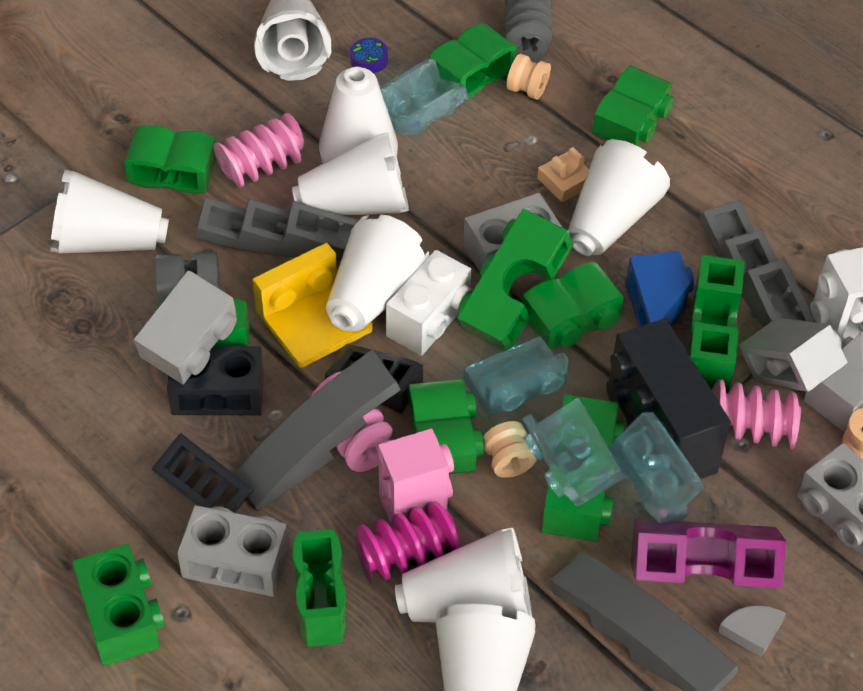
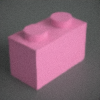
M433 429L378 444L379 497L390 523L392 516L397 513L403 514L409 521L410 510L416 507L421 508L426 514L427 506L434 501L440 503L447 510L448 498L453 496L449 472L454 471V463L448 446L446 444L439 445Z

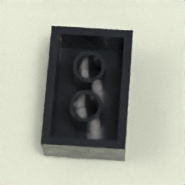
M666 318L617 334L614 354L610 357L611 373L610 379L606 383L607 394L611 402L618 403V406L625 415L631 437L635 441L639 440L647 453V461L653 474L661 476L669 491L717 474L731 420Z

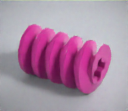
M436 501L431 502L427 506L426 514L418 507L410 510L409 521L403 514L397 513L392 516L391 527L384 519H378L374 522L373 533L364 524L356 528L358 557L365 576L371 585L374 570H378L384 580L388 581L391 577V565L396 564L403 574L409 571V559L414 558L416 563L421 566L427 563L426 553L431 552L437 559L444 555L445 547L449 546L452 551L462 547L459 533L451 514Z

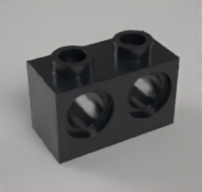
M242 344L213 346L209 351L210 358L204 369L198 375L192 374L184 385L168 375L167 393L172 415L261 416L264 377L261 346Z

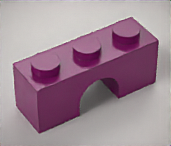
M634 519L631 568L635 580L685 583L686 575L709 574L727 578L732 582L733 586L783 588L786 540L777 527Z

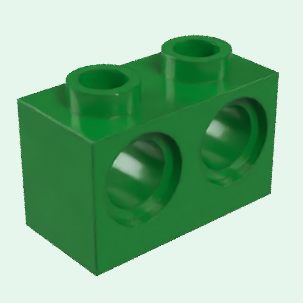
M128 543L73 560L72 563L103 666L160 648L156 629L165 627L157 598L147 601L144 592L145 588L152 586L144 558L135 561ZM113 580H123L117 585L107 586ZM126 620H137L134 624L128 627L118 626L120 623Z

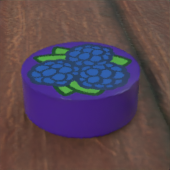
M363 38L356 41L350 48L352 67L365 68L373 73L383 70L388 63L387 46L376 38Z

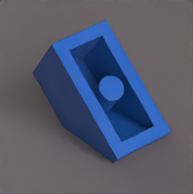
M680 251L630 257L626 287L638 326L640 327L666 318L672 327L685 311L688 293L694 290V276L692 269L685 267Z

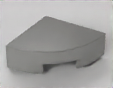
M767 606L745 607L727 616L720 624L718 633L762 657L782 625L786 613Z

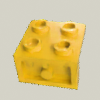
M328 243L318 246L252 279L257 314L300 368L372 332L371 322L360 331L341 330L331 322L327 314L326 305L337 275L336 253Z

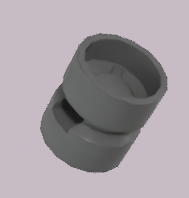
M217 252L193 253L190 260H185L181 254L157 255L155 271L158 303L167 298L188 270L221 290Z

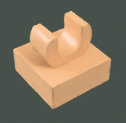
M572 147L568 152L559 157L555 156L551 161L538 167L537 179L561 202H564L581 193L589 169L584 165V157Z

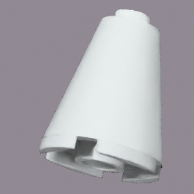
M270 0L255 34V55L261 67L268 73L270 70L280 75V79L287 81L304 80L317 74L322 69L326 59H329L331 54V36L310 0Z
M352 67L342 71L337 76L319 141V152L323 164L385 132H388L397 156V137L376 76L370 70L361 67Z
M388 132L378 134L299 176V185L292 187L296 202L339 215L399 214L409 211L405 187L402 185L399 164Z
M611 139L607 140L604 146L600 145L595 151L568 228L573 242V249L585 256L601 255L666 194L670 187V179L666 170L658 161L653 166L643 157L647 152L642 148L626 141Z
M64 171L62 182L67 183H65L64 192L58 194L51 240H54L50 247L51 252L63 254L155 250L156 242L165 243L169 219L161 217V208L75 171Z
M381 214L378 219H368L369 215L363 216L352 228L326 305L327 314L337 328L344 331L362 330L386 309L388 301L430 256L429 252L424 255L423 250L419 246L422 238L406 223L389 215Z
M514 528L498 530L403 573L402 584L395 585L396 601L400 614L408 613L412 622L436 623V616L439 610L447 616L448 606L473 603L502 606V616L515 620L517 619V610L532 617L527 579L523 575L520 562L523 560Z
M488 604L451 605L447 607V616L439 610L436 616V630L444 691H517L534 639L535 619L518 610L516 620L503 617L502 606Z

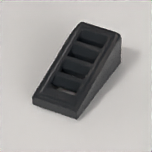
M347 343L325 373V379L337 372L344 371L343 369L350 359L356 362L372 349ZM374 350L391 376L398 380L397 384L401 389L381 403V405L402 414L409 404V384L423 383V364L408 358Z
M182 433L177 436L151 468L156 475L197 506L214 507L215 502L231 484L237 490L223 507L236 513L253 492V488ZM188 453L195 458L177 478L172 473ZM203 463L208 469L191 489L186 483ZM216 474L219 475L222 480L206 499L199 494Z

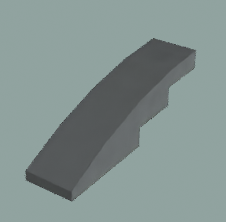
M205 197L194 238L235 249L293 258L328 243L336 253V260H342L351 230L358 220L296 201H292L288 211L251 199L248 200L244 209Z
M740 200L711 208L701 213L699 220L717 256L745 261L742 297L763 327L776 318L815 322L785 258L777 261L762 228L754 231Z
M373 349L330 380L298 407L259 445L235 472L238 478L253 488L249 498L258 511L335 459L330 450L368 425L363 416L401 390Z
M584 552L576 556L550 580L553 593L588 613L593 628L628 647L631 661L683 691H720L739 672L737 664L662 602L620 573Z

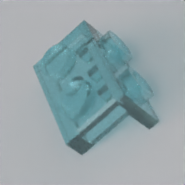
M427 58L380 87L394 131L408 136L422 133L426 130L428 124L439 117L452 114L457 106L469 99L465 85L441 79L436 61Z
M539 336L465 367L463 379L490 417L502 411H512L523 402L541 394L548 395L557 391L562 385L566 384L569 359L564 352L554 355L542 337Z
M579 398L573 400L541 422H538L531 414L522 418L530 432L524 436V440L537 460L545 459L550 470L545 472L544 476L558 497L566 494L579 507L626 477L587 408Z
M654 412L641 413L608 447V450L617 461L618 470L626 479L630 480L642 498L645 510L658 523L684 519L690 513L686 505L706 487Z

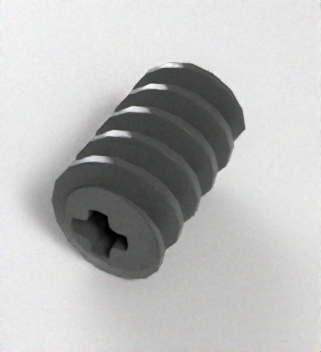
M505 0V38L517 46L516 57L521 53L529 56L532 62L545 58L548 46L553 39L551 0Z

